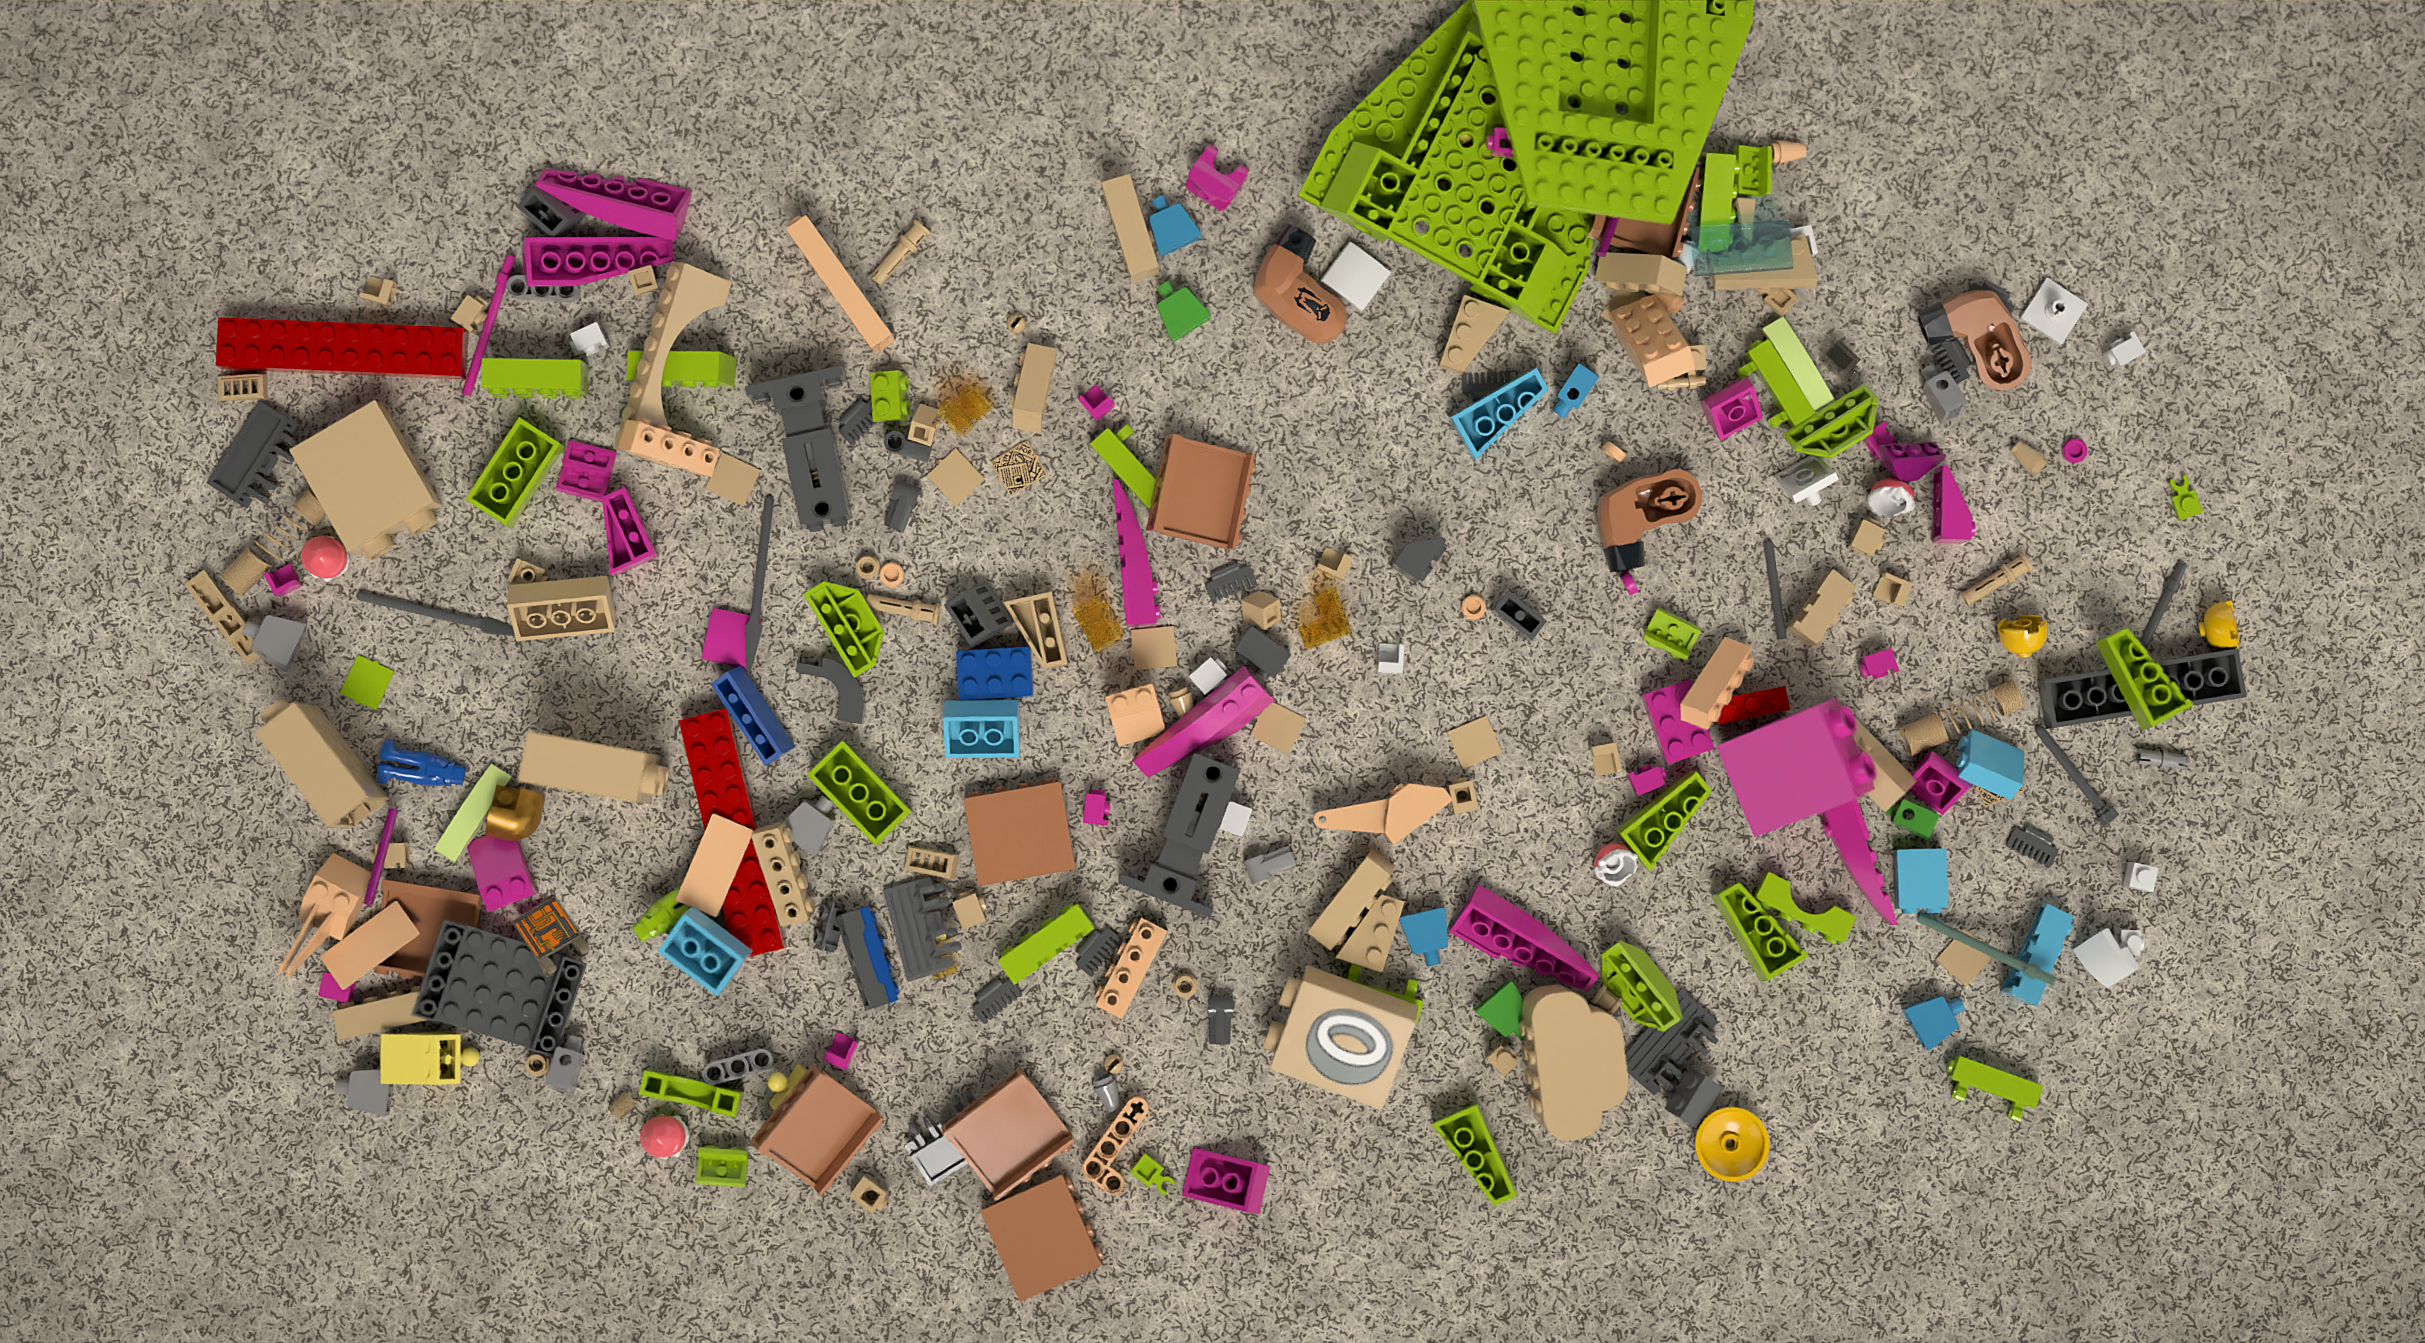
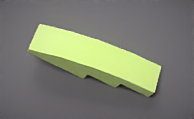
M1781 317L1764 327L1762 333L1774 346L1815 413L1835 402L1825 381L1785 318Z
M490 764L456 813L434 850L456 863L488 816L496 784L507 787L512 776Z

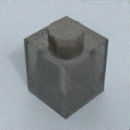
M1838 340L1819 361L1842 380L1845 376L1848 378L1853 376L1859 369L1856 364L1861 359L1843 342Z

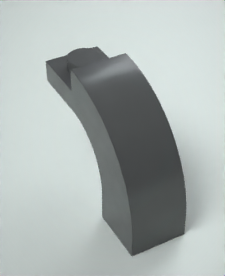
M823 657L822 667L818 666L819 662L804 659V664L797 662L796 673L826 678L836 686L840 696L837 720L857 724L864 723L866 711L865 695L857 678L853 677L848 668L837 661Z

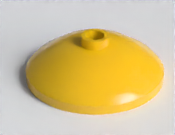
M1725 1107L1709 1114L1701 1122L1695 1136V1151L1700 1164L1709 1174L1723 1181L1738 1182L1752 1177L1763 1167L1769 1154V1136L1764 1124L1753 1113L1738 1107ZM1729 1138L1734 1140V1145L1731 1148H1728L1725 1144Z

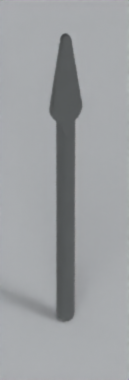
M767 496L764 500L750 621L745 626L746 670L748 672L752 669L762 633V626L759 621L774 505L772 496Z
M359 591L356 594V598L359 601L479 628L486 634L515 636L513 626L491 617L475 618Z

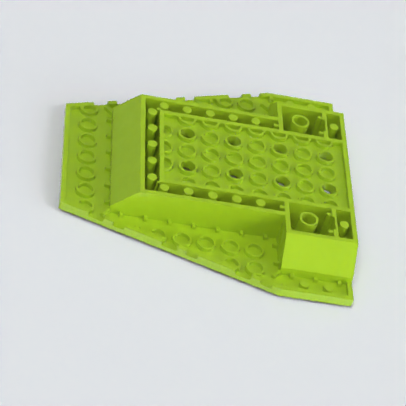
M1467 0L1331 130L1297 197L1382 243L1387 239L1394 241L1472 283L1469 289L1555 335L1589 270L1590 253L1594 239L1587 237L1593 214L1527 205L1519 179L1520 172L1517 161L1513 157L1490 156V149H1486L1487 135L1491 134L1494 128L1506 127L1499 106L1498 91L1494 87L1492 80V69L1488 65L1481 40L1476 13L1474 14L1472 7L1473 0ZM1577 52L1570 53L1573 61H1581V56ZM1618 59V60H1617V63H1618L1619 66H1620V60H1621V59ZM1484 92H1489L1494 96L1493 104L1487 105L1482 101V94ZM1568 98V104L1572 108L1579 107L1576 99ZM1462 135H1467L1471 138V147L1465 148L1460 144V137ZM1499 141V146L1501 148L1507 147L1505 141ZM1509 158L1514 161L1515 169L1513 171L1504 169V159ZM1440 178H1445L1449 181L1450 188L1448 191H1442L1438 188L1437 182ZM1487 201L1492 204L1493 212L1491 214L1482 212V202ZM1422 221L1427 224L1428 231L1426 234H1419L1416 231V222ZM1465 244L1470 247L1471 255L1464 258L1459 254L1458 249L1460 245Z
M1473 0L1472 7L1474 14L1476 13L1478 18L1479 32L1487 62L1492 69L1493 84L1498 91L1499 106L1509 140L1511 139L1513 146L1512 153L1519 168V179L1526 204L1671 224L1674 221L1752 26L1754 0ZM1574 6L1580 7L1584 15L1577 16L1572 8ZM1620 13L1627 14L1630 17V23L1621 21ZM1577 52L1581 56V61H1573L1570 53ZM1624 59L1628 63V68L1623 69L1619 67L1617 60ZM1568 98L1576 99L1579 107L1572 108L1568 104ZM1615 105H1622L1626 109V114H1618L1615 110Z

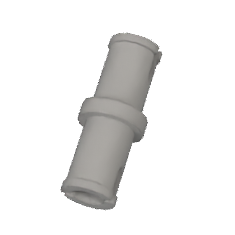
M2139 748L2137 752L2140 754L2136 755L2137 764L2158 766L2159 769L2170 767L2187 770V765H2189L2188 754L2169 753L2164 749L2153 751Z

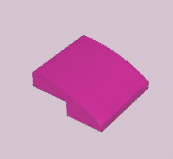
M569 440L562 460L563 467L556 490L602 502V497L606 496L617 452Z
M713 608L703 647L702 660L735 667L742 665L746 669L745 626L750 621V616Z

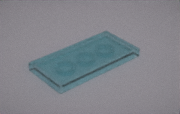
M1789 220L1690 227L1694 277L1793 269Z

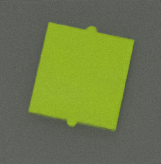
M357 655L340 694L355 700L356 704L361 703L377 710L395 671L380 665L379 661L373 662Z

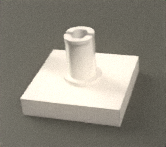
M2046 278L2019 319L2058 345H2062L2088 304L2051 279Z
M1810 455L1773 476L1776 484L1795 503L1806 498L1810 506L1817 505L1822 501L1819 490L1839 480L1836 472L1816 455Z

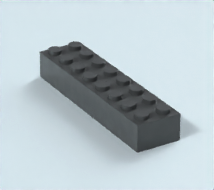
M2239 649L2155 662L2161 666L2163 673L2171 682L2174 681L2180 688L2179 691L2182 695L2189 699L2194 706L2247 697ZM2110 669L2038 681L2046 729L2133 715Z

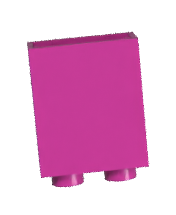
M1837 697L1738 735L1716 746L1754 837L1855 800L1875 789L1872 780L1876 779L1877 775L1875 764L1867 752H1859L1852 735L1857 731L1855 717L1849 707L1846 705L1840 706Z

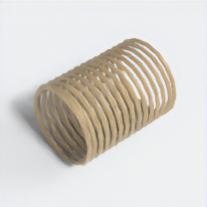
M624 1090L608 1110L615 1117L622 1120L638 1101L628 1095V1091Z

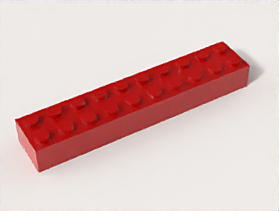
M218 317L215 366L223 370L466 380L469 331L463 327Z
M722 709L678 720L704 830H706L712 814H716L747 827L754 832L758 828L732 716L729 711ZM751 837L722 904L729 933L752 950L749 957L787 948L783 930L780 926Z

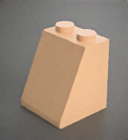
M1153 683L1105 697L1119 746L1162 735L1166 731Z

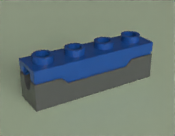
M869 906L835 917L865 1011L898 1001L899 989L897 983L892 981L890 975L892 971L891 963L884 956L882 950L884 942L882 936L877 934L875 928L877 920L874 912L870 911Z

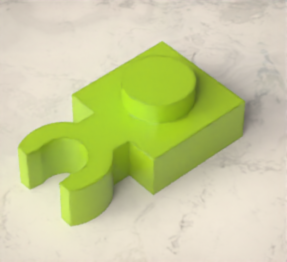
M2186 475L2181 476L2183 482L2181 487L2175 484L2174 479L2169 480V487L2177 495L2170 499L2178 521L2203 513L2196 490L2188 492L2189 479Z
M1147 1153L1143 1154L1130 1171L1134 1177L1148 1188L1155 1183L1158 1192L1162 1195L1167 1194L1161 1186L1164 1181H1168L1172 1185L1175 1184L1172 1177L1160 1174L1164 1167Z

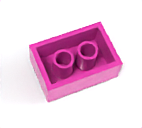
M1691 679L1641 695L1664 765L1714 749L1707 729L1681 720V703L1693 686Z

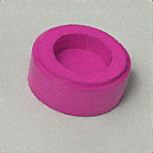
M2070 439L2062 447V456L2069 463H2079L2087 455V446L2080 439Z
M1628 570L1619 575L1629 595L1639 592Z

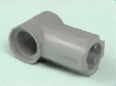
M1289 846L1282 847L1266 855L1261 854L1243 862L1252 885L1296 865Z

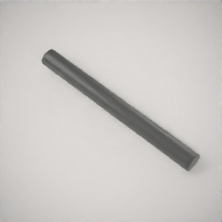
M1766 542L1763 545L1777 640L1787 639L1773 542Z

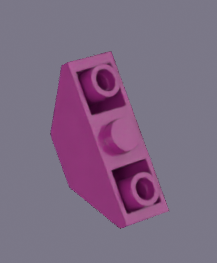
M1931 441L1903 444L1892 443L1879 445L1878 452L1885 469L1897 480L1903 482L1918 481L1946 457L1939 450V446Z

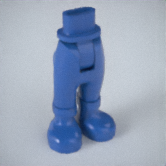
M385 739L380 760L398 761L402 764L418 766L419 769L405 768L404 766L397 767L380 762L377 770V783L386 784L389 779L395 778L399 781L403 780L424 786L447 785L451 787L452 784L463 785L466 766L456 765L455 761L451 762L442 756L428 752L408 751V749L403 748L399 750L396 748L394 740Z

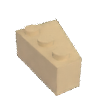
M1607 252L1606 257L1599 256L1595 281L1604 284L1603 288L1607 290L1617 291L1618 288H1624V290L1638 292L1639 290L1682 296L1688 267L1662 255Z
M1464 295L1439 368L1462 375L1508 316L1510 310Z
M1028 343L1026 352H1021L1019 365L1023 367L1021 373H1016L1014 387H1017L1016 395H1011L1009 409H1013L1012 428L1041 433L1044 411H1046L1047 397L1056 362V348Z
M1834 569L1829 570L1786 627V630L1807 646L1818 645L1826 635L1825 631L1829 625H1833L1841 615L1839 611L1843 605L1847 606L1854 598L1855 594L1853 591L1856 586Z
M1052 592L1003 602L1044 670L1069 665Z
M1379 894L1376 902L1366 912L1334 957L1383 972L1404 901Z

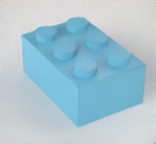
M960 700L944 702L945 758L1019 757L1021 742L1019 700Z
M693 906L683 914L657 952L715 996H718L729 985L752 950Z

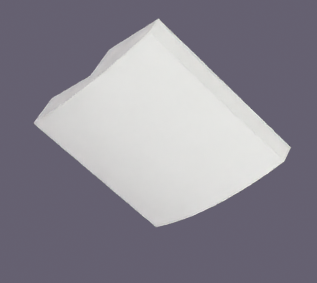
M1349 241L1320 281L1336 294L1346 299L1359 311H1363L1391 272Z
M2108 928L2100 931L2073 949L2077 958L2088 972L2106 988L2113 986L2140 969L2129 948L2120 949Z

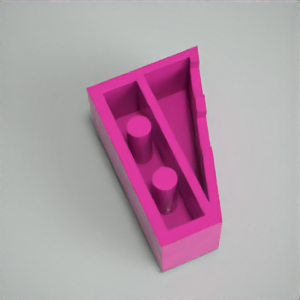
M623 487L603 496L602 503L610 575L615 577L659 557L630 491Z

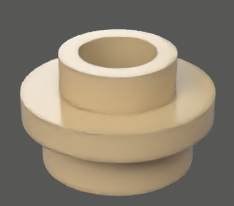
M866 554L858 558L855 569L860 577L871 579L879 573L880 563L873 555ZM866 562H870L872 564V569L870 571H865L863 569V565Z
M1182 973L1174 979L1173 990L1179 997H1191L1197 990V981L1191 974ZM1182 981L1189 982L1190 987L1188 990L1181 989L1180 984Z
M533 1052L526 1058L525 1068L533 1076H542L550 1068V1059L547 1055ZM536 1059L542 1061V1066L539 1069L535 1068L533 1064Z

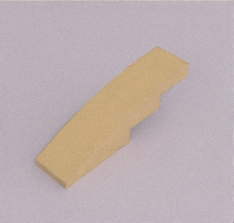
M202 570L184 584L210 621L218 627L226 640L234 646L246 664L250 665L260 657L252 651V644L255 639L242 634L247 621L206 570Z

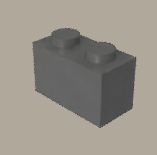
M1510 591L1505 593L1491 611L1529 642L1533 640L1547 622Z
M1253 626L1249 628L1234 649L1238 653L1236 655L1238 660L1245 665L1249 663L1257 667L1255 672L1266 680L1269 677L1274 679L1291 656L1288 651Z
M1690 1067L1664 1109L1698 1129L1723 1087Z

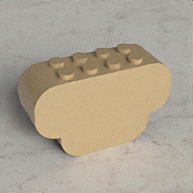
M1554 984L1537 987L1524 998L1522 1004L1523 1021L1519 1022V1031L1521 1036H1524L1525 1045L1522 1046L1523 1059L1527 1060L1528 1070H1525V1079L1531 1089V1094H1528V1104L1530 1109H1533L1537 1122L1554 1137L1564 1141L1583 1139L1592 1135L1598 1129L1602 1121V1111L1615 1108L1627 1095L1628 1075L1622 1029L1619 1022L1613 1016L1595 1005L1587 1004L1581 996L1565 986Z

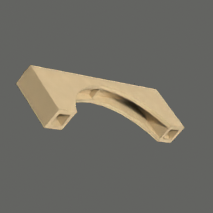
M672 261L666 273L667 278L664 288L659 295V304L652 318L649 336L644 343V352L637 365V374L634 384L630 388L629 400L622 413L623 419L619 431L616 433L613 448L670 468L674 467L618 448L626 420L636 421L637 417L652 421L650 426L657 427V424L669 427L664 415L661 398L662 374L669 350L679 333L692 319L709 309L725 305L732 284L731 281L686 263Z

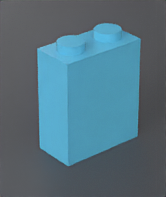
M1971 729L1966 737H1961L1957 746L1959 750V757L1956 762L1958 777L2011 800L2023 786L2024 751L1974 729Z
M1946 848L1893 850L1895 909H1902V914L1917 913L1918 908H1926V913H1941V908H1948Z

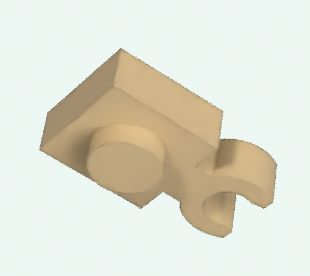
M1754 288L1757 294L1767 296L1763 303L1780 317H1783L1799 298L1789 289Z

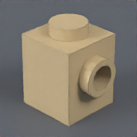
M1863 519L1859 521L1847 548L1870 558L1874 555L1876 549L1881 550L1886 540V537L1883 536L1885 529L1881 528V523L1874 519Z
M970 890L956 895L957 901L952 903L963 930L987 921L984 911L988 909L983 896L978 897L977 893L971 895Z

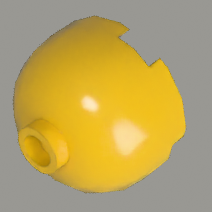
M2232 600L2213 604L2204 613V622H2199L2201 637L2206 636L2209 644L2219 650L2239 649V634L2235 616L2232 611H2235Z
M2018 615L2019 620L2014 622H2007V618L1999 621L1997 624L1999 641L2007 651L2017 654L2018 657L2025 658L2032 656V653L2044 646L2048 636L2047 620L2041 621V616Z

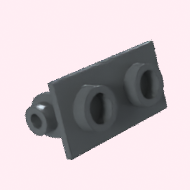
M826 900L825 905L821 906L819 911L820 927L815 930L813 936L814 948L834 953L835 948H838L840 931L833 930V926H838L835 917L846 913L844 909L845 904Z

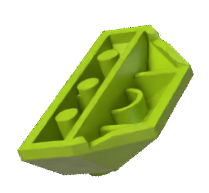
M1864 383L1788 430L1782 436L1796 452L1832 459L1873 433L1879 399Z
M823 581L803 594L853 677L856 678L874 667L885 632L860 591Z
M1620 940L1601 954L1602 983L1610 993L1617 998L1621 997L1624 999L1621 1006L1634 1022L1657 1028V1030L1664 1032L1683 1018L1675 988L1644 950Z

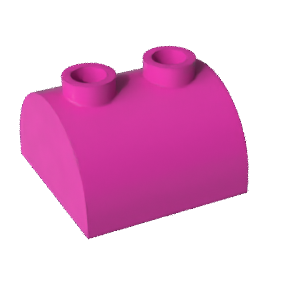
M1746 377L1737 382L1729 383L1726 388L1717 393L1707 395L1701 401L1703 412L1720 441L1763 418L1754 385Z
M1931 750L1911 772V775L1917 782L1908 791L1943 815L1970 788L1971 783L1958 777V769Z

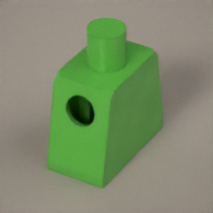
M1167 281L1157 288L1164 300L1159 302L1156 307L1172 344L1211 319L1210 312L1186 287L1176 292L1171 283Z
M1905 799L1902 800L1901 804L1895 802L1886 812L1881 810V812L1894 817L1892 824L1928 841L1940 817L1939 814ZM1907 811L1913 814V819L1906 820L1902 814Z
M1508 979L1473 1010L1504 1037L1514 1032L1521 1041H1524V1036H1521L1519 1031V1022L1523 1021L1522 1004L1524 1000L1514 983Z

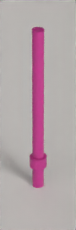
M506 255L501 272L497 273L495 280L497 285L461 393L470 397L472 395L482 364V358H484L503 299L506 284L511 277L510 274L515 261L513 256Z

